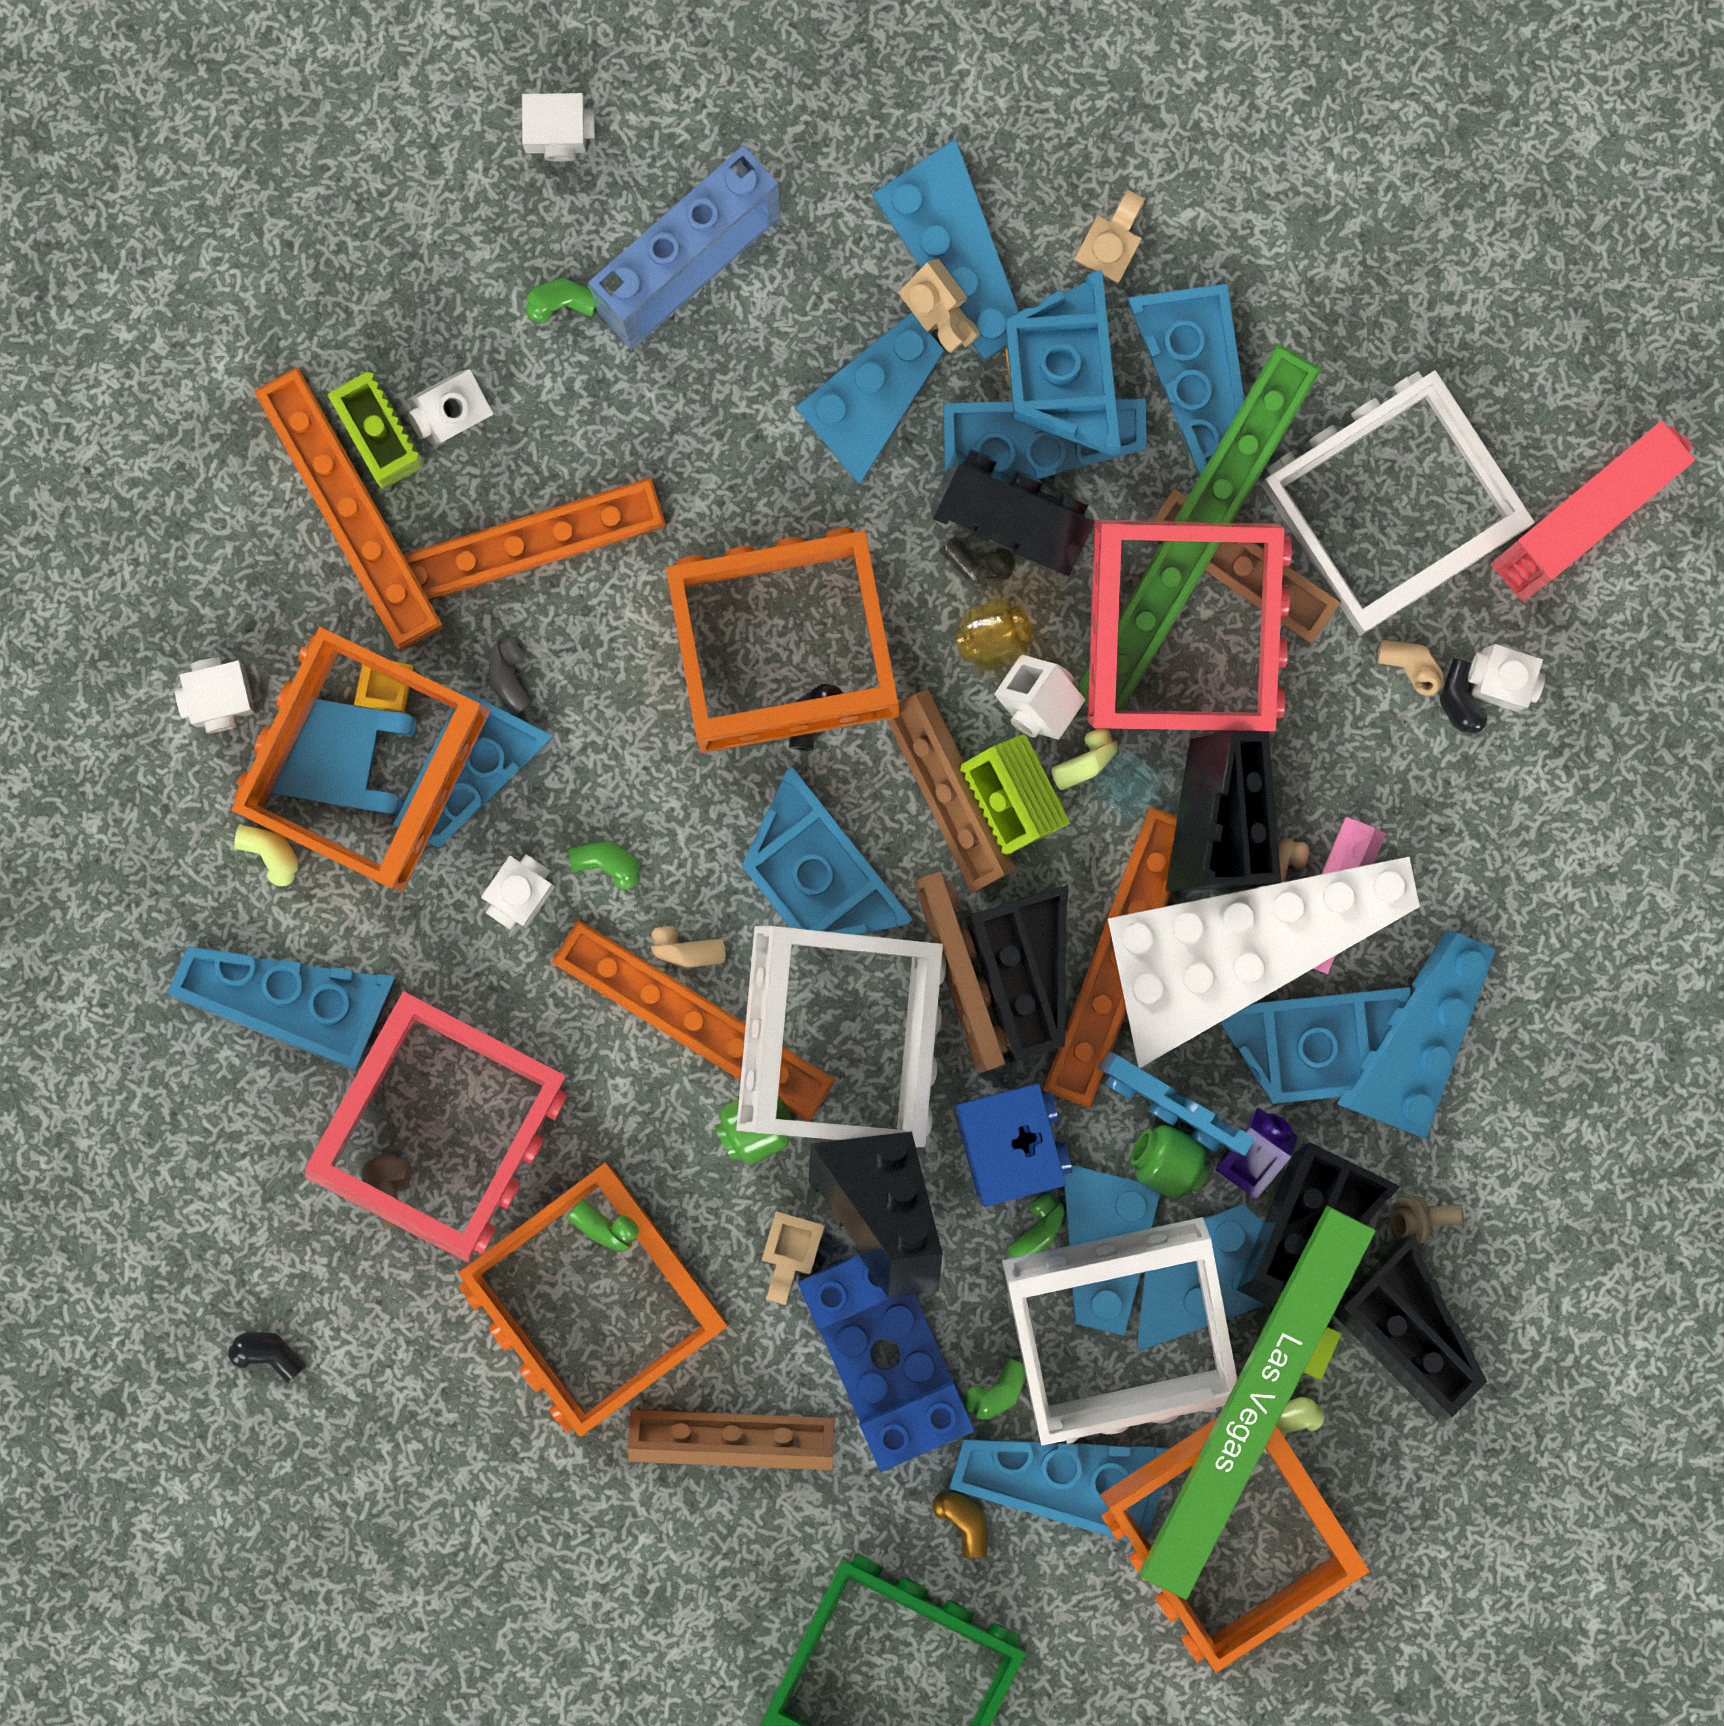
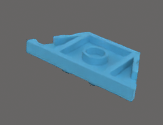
M1094 271L1087 275L1086 282L1064 294L1059 290L1044 298L1039 306L1031 309L1026 308L1006 319L1005 330L1013 414L1016 421L1114 456L1120 455V437L1102 271Z
M789 768L784 774L778 791L742 864V868L787 925L795 929L861 935L904 926L913 921L912 917L794 768Z
M1410 987L1252 1003L1219 1023L1271 1104L1342 1097L1346 1089L1353 1090L1364 1072L1360 1069V1066L1370 1050H1378L1391 1029L1387 1023L1397 1008L1403 1009L1411 992Z
M1240 1204L1203 1218L1211 1237L1226 1319L1266 1305L1236 1290L1264 1222L1245 1204ZM1196 1261L1145 1272L1136 1342L1139 1351L1208 1326Z

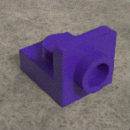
M1256 1108L1250 1117L1247 1127L1244 1129V1132L1256 1138L1247 1154L1244 1156L1228 1149L1218 1161L1215 1169L1255 1199L1261 1195L1290 1160L1298 1138L1286 1120L1276 1114H1268L1261 1108Z

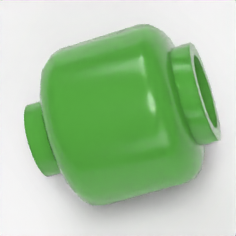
M779 1096L776 1119L793 1120L786 1104ZM739 1099L721 1109V1123L715 1125V1129L733 1161L741 1158L746 1164L754 1165L788 1146L790 1139L787 1135L736 1131Z
M1169 1124L1160 1125L1154 1130H1145L1137 1140L1131 1155V1165L1135 1167V1176L1139 1183L1171 1199L1182 1198L1191 1189L1194 1191L1199 1190L1205 1183L1210 1170V1165L1205 1162V1146L1194 1140L1190 1134Z

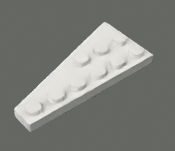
M1410 857L1108 918L1138 1067L1145 1066L1419 908L1420 905Z

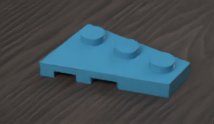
M911 312L796 406L798 413L859 486L944 354V349L930 332L924 329L913 312Z
M462 690V695L492 710L427 842L439 849L554 738L547 732L465 690ZM455 708L451 711L393 823L398 828L456 710Z
M1108 1051L1097 1068L1110 1076L1105 1083L1106 1086L1129 1100L1133 1098L1135 1093L1152 1102L1148 1112L1173 1127L1178 1119L1195 1129L1191 1137L1215 1153L1220 1146H1223L1245 1156L1256 1139L1241 1129L1238 1130L1226 1125L1219 1120L1220 1118L1215 1113L1186 1097H1181L1177 1094L1176 1090L1117 1054Z
M1071 1165L1072 1173L1064 1174L1069 1246L1152 1228L1160 1193L1137 1181ZM1140 1273L1072 1287L1075 1324L1125 1336Z

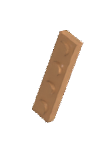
M1174 488L1152 521H1174L1187 496ZM1221 542L1204 571L1260 610L1262 609L1264 549L1255 543ZM1283 566L1282 587L1289 588L1290 606L1288 617H1281V624L1312 645L1341 602L1290 567Z
M928 688L914 693L899 702L900 717L886 720L971 893L1015 872L1017 869L1010 854L1006 855L1001 852L1002 846L997 844L998 837L992 834L993 827L988 826V818L983 816L984 809L978 807L979 800L974 798L975 791L969 789L970 782L965 780L966 773L960 771L961 764L964 761Z
M941 871L921 877L914 881L913 884L933 943L943 944L942 956H944L946 962L945 979L976 1072L979 1074L1006 1065L1003 1054L1008 1053L1005 1036L998 1024L992 1025L987 1006L992 1004L987 983L982 976L976 977L970 958L975 957L972 938L966 928L960 930L954 910L959 909L956 890L950 880L944 882Z
M631 1409L628 1462L832 1470L835 1418Z

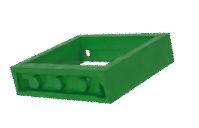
M856 1553L852 1561L842 1556L760 1721V1726H815L784 1709L849 1579L1003 1656L969 1726H991L1026 1655V1650L1017 1644L1021 1636L997 1623H993L991 1629L988 1630L972 1621L975 1613L970 1609L949 1599L944 1607L927 1599L926 1596L929 1589L904 1576H902L899 1584L880 1575L884 1567L870 1558Z

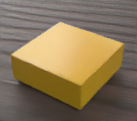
M395 662L411 671H414V665ZM362 664L354 705L405 713L410 687Z

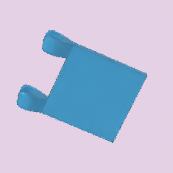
M316 699L271 794L397 816L402 808L403 801L401 797L392 793L368 790L378 733L382 731L409 737L414 736L417 719L405 713Z

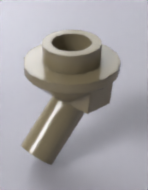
M382 1155L369 1160L363 1165L361 1170L363 1182L398 1199V1191L409 1188L412 1178L410 1166L405 1161L391 1155ZM381 1218L384 1229L398 1227Z
M1419 1196L1398 1198L1394 1202L1393 1211L1390 1215V1225L1394 1234L1400 1240L1414 1235L1418 1245L1430 1240L1431 1226L1464 1224L1462 1204L1427 1207L1426 1198Z

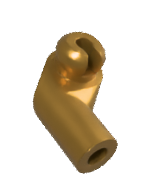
M950 1490L937 1494L932 1503L933 1512L938 1519L943 1520L947 1518L950 1523L961 1530L962 1557H987L986 1517L982 1507L962 1492Z

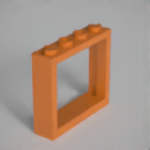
M838 528L827 532L825 538L805 541L802 537H789L777 541L775 547L755 550L752 546H741L728 550L723 557L706 560L701 555L687 556L677 560L676 565L666 567L700 754L900 717L865 530L855 532L852 528ZM854 557L879 687L709 718L685 588Z
M319 626L316 635H312L307 647H302L300 650L298 661L302 664L294 680L287 681L278 695L276 707L279 708V711L272 726H266L255 743L254 753L257 754V757L249 773L244 772L236 782L239 788L233 798L235 802L231 811L391 889L404 892L492 709ZM338 653L456 709L381 864L264 808Z
M609 1162L602 1164L458 1272L464 1281L458 1287L466 1297L467 1302L475 1311L483 1306L494 1321L488 1329L495 1340L506 1352L512 1347L525 1363L518 1368L524 1379L536 1393L542 1388L555 1403L549 1409L556 1422H559L566 1433L574 1429L579 1437L583 1436L729 1325ZM597 1188H600L620 1216H628L638 1225V1241L702 1326L585 1413L483 1274L575 1206L582 1198L584 1199Z
M1218 1417L1100 1494L1109 1509L1101 1514V1517L1117 1541L1127 1536L1136 1551L1127 1557L1138 1573L1152 1546L1127 1508L1193 1466ZM1277 1425L1265 1446V1450L1331 1551L1333 1557L1212 1637L1209 1636L1186 1599L1160 1587L1162 1592L1154 1596L1162 1611L1170 1623L1178 1618L1181 1619L1188 1630V1633L1182 1636L1181 1640L1196 1663L1206 1658L1215 1673L1370 1572Z

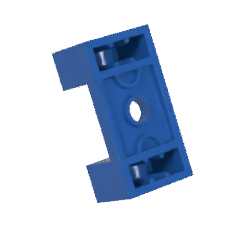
M1037 1083L953 1105L979 1204L987 1207L1066 1186L1064 1174L1072 1173V1167L1065 1142L1058 1143L1053 1138L1050 1124L1058 1122L1059 1118L1051 1091L1041 1092L1040 1085ZM1019 1127H1022L1024 1132L1034 1134L1035 1141L1027 1144L1028 1153L1026 1154L1023 1149L1012 1147V1139L1019 1137Z
M858 1254L798 1280V1286L815 1325L820 1330L880 1473L975 1431L915 1294L888 1298ZM880 1339H891L900 1348V1359L890 1368L878 1367L871 1359V1348Z

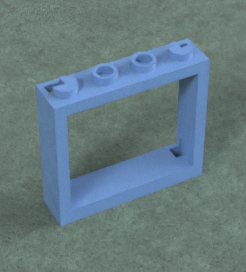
M744 145L588 282L598 314L630 350L634 349L781 218L778 182ZM735 164L738 167V175L732 169ZM614 273L623 284L611 296L602 286V282Z

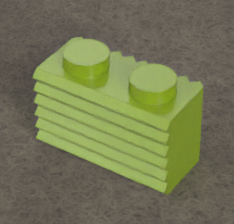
M365 372L328 394L334 408L381 489L393 485L422 468L423 459L374 373Z
M1025 733L993 746L961 764L960 771L966 773L965 780L970 782L969 789L975 791L974 798L979 800L978 807L984 809L983 816L988 818V826L993 827L992 834L998 837L997 844L1002 846V853L1006 855L1013 853L1071 824L1063 809L1061 799L1055 794L1040 764V758L1032 748Z

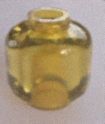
M999 598L967 610L961 620L962 631L955 633L956 644L964 661L972 659L978 668L986 672L1015 663L1021 655L1026 656L1028 644L1034 642L1031 623L1024 608L1020 604L1014 606L1005 598Z

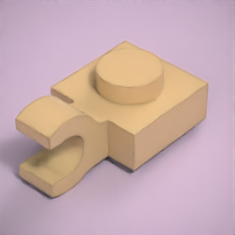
M1127 189L1111 222L1097 215L1074 262L1092 272L1102 271L1103 278L1118 285L1142 238L1129 231L1144 205L1145 198Z
M939 258L927 262L898 292L927 332L938 329V338L948 352H954L961 344L965 348L969 347L980 336L977 326L959 308L968 297Z
M775 1212L761 1260L776 1265L766 1300L786 1305L795 1271L808 1275L811 1274L825 1225Z

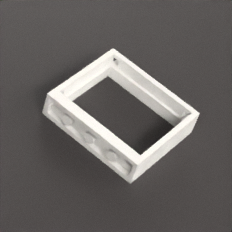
M1436 370L1425 377H1422L1419 371L1411 376L1404 378L1393 386L1397 395L1383 404H1380L1377 398L1368 401L1351 413L1355 422L1339 432L1334 425L1326 428L1308 441L1312 449L1297 459L1292 452L1284 455L1277 462L1266 468L1270 476L1261 484L1334 598L1341 602L1340 607L1359 636L1488 555L1535 523ZM1426 398L1504 519L1363 609L1285 487Z
M755 926L736 1131L833 1140L912 1131L915 1146L925 1147L926 1136L929 1135L933 1123L929 1099L930 1087L934 1084L937 1076V1062L935 1057H933L935 1035L938 1034L942 1021L938 997L939 985L943 982L946 973V962L944 956H942L943 944L776 926ZM791 945L912 957L897 1129L776 1119Z
M1203 1217L1002 1261L1033 1414L1042 1446L1066 1441L1067 1444L1077 1441L1079 1437L1098 1433L1118 1434L1127 1430L1130 1426L1148 1422L1168 1423L1174 1421L1180 1415L1199 1411L1217 1412V1407L1225 1405L1237 1382V1375L1211 1237ZM1196 1261L1216 1366L1215 1370L1048 1406L1026 1300L1027 1297Z

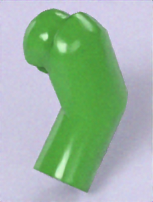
M558 278L533 287L526 298L528 301L525 308L527 316L531 320L541 323L548 321L554 310L564 306L590 317H593L596 311L591 290L564 278Z
M583 1198L566 1217L591 1240L617 1252L631 1248V1241L639 1235L638 1225L628 1216L621 1215L612 1223Z

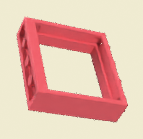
M1660 421L1491 563V566L1517 597L1524 602L1552 581L1696 461L1690 454V451L1693 449L1691 442L1686 435L1682 437L1673 425L1668 428L1663 421Z
M1095 520L1087 722L1093 728L1276 731V718H1283L1285 713L1284 688H1278L1279 668L1286 667L1288 653L1287 640L1285 637H1280L1281 617H1288L1290 606L1289 588L1282 587L1283 566L1289 567L1292 557L1291 537L1284 536L1285 528L1276 523ZM1121 540L1264 543L1257 713L1115 710Z
M403 991L305 1167V1178L469 1263L474 1251L483 1254L488 1244H490L497 1230V1227L491 1225L490 1222L498 1207L500 1206L507 1210L516 1196L521 1182L515 1180L514 1177L522 1162L532 1165L545 1141V1138L538 1135L546 1118L548 1117L555 1121L559 1116L569 1095L561 1091L566 1076ZM415 1020L543 1086L464 1233L445 1225L335 1167Z

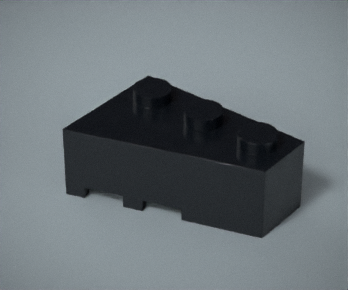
M970 449L967 456L955 451L930 504L933 520L945 525L950 520L973 531L972 535L986 542L989 539L1012 549V552L1069 576L1095 523L1093 515L1086 512L1089 504L1066 492H1061L1059 498L1053 497L1040 490L1043 482L1021 471L1016 470L1013 477L995 469L996 460L979 451Z
M1231 731L1191 738L1165 891L1241 889L1281 883L1269 731Z
M1068 885L973 913L966 917L982 973L991 995L997 1022L1006 1039L1010 1063L1065 1047V965Z
M912 1131L812 1143L808 1182L816 1193L821 1192L832 1208V1217L839 1227L844 1226L854 1240L856 1252L886 1296L890 1298L939 1291L943 1253Z
M1311 1142L1307 1143L1292 1154L1236 1290L1274 1308L1327 1205L1367 1225L1374 1214L1401 1186Z
M1414 1235L1400 1240L1340 1300L1333 1315L1438 1421L1452 1418L1487 1380L1458 1323L1454 1322L1442 1299L1441 1294L1443 1293L1436 1279H1432L1419 1253L1421 1249Z

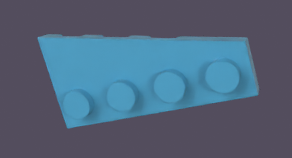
M955 138L874 192L872 197L919 267L922 268L927 262L939 258L968 297L959 308L977 326L980 332V336L972 345L983 362L1007 347L1006 319L1019 313Z
M1228 284L1127 298L1128 306L1199 477L1245 400Z
M1116 399L1120 455L1114 456L1014 420L1012 401L943 403L945 472L955 451L967 456L970 449L979 451L996 460L995 469L1013 477L1015 471L1018 470L1036 479L1146 450V399Z
M1446 930L1412 985L1415 991L1403 1009H1396L1387 1023L1391 1028L1377 1051L1370 1050L1360 1066V1069L1364 1071L1352 1091L1345 1090L1337 1105L1426 1139L1496 949L1460 933Z
M187 947L167 993L170 997L357 1072L396 981V976L356 973L348 969L334 967L328 969L302 965L299 962L273 961L253 958L251 955Z
M963 1438L949 1489L1115 1538L1101 1517V1514L1109 1509L1100 1494L1171 1447L1086 1443L1067 1444L1062 1442L1042 1446L1039 1441ZM1164 1485L1127 1508L1147 1540ZM1124 1536L1123 1538L1120 1539V1540H1123V1541H1126V1542L1131 1543V1542L1129 1541V1539L1127 1538V1536Z

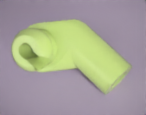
M1099 728L1086 734L1085 743L1090 749L1089 752L1051 768L1053 779L1060 790L1095 777L1117 754L1118 743L1113 741L1109 728Z
M239 824L235 836L234 849L260 854L269 870L267 878L272 884L276 886L291 884L298 870V858L286 837L273 831Z
M1304 1397L1292 1399L1287 1403L1277 1423V1427L1284 1438L1287 1433L1306 1428L1312 1432L1322 1426L1325 1413L1323 1408L1317 1405L1313 1399Z

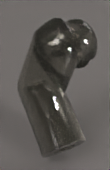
M957 534L939 551L972 584L1001 583L1010 578L1016 565L1015 556L1008 549L997 548L995 552L974 553Z

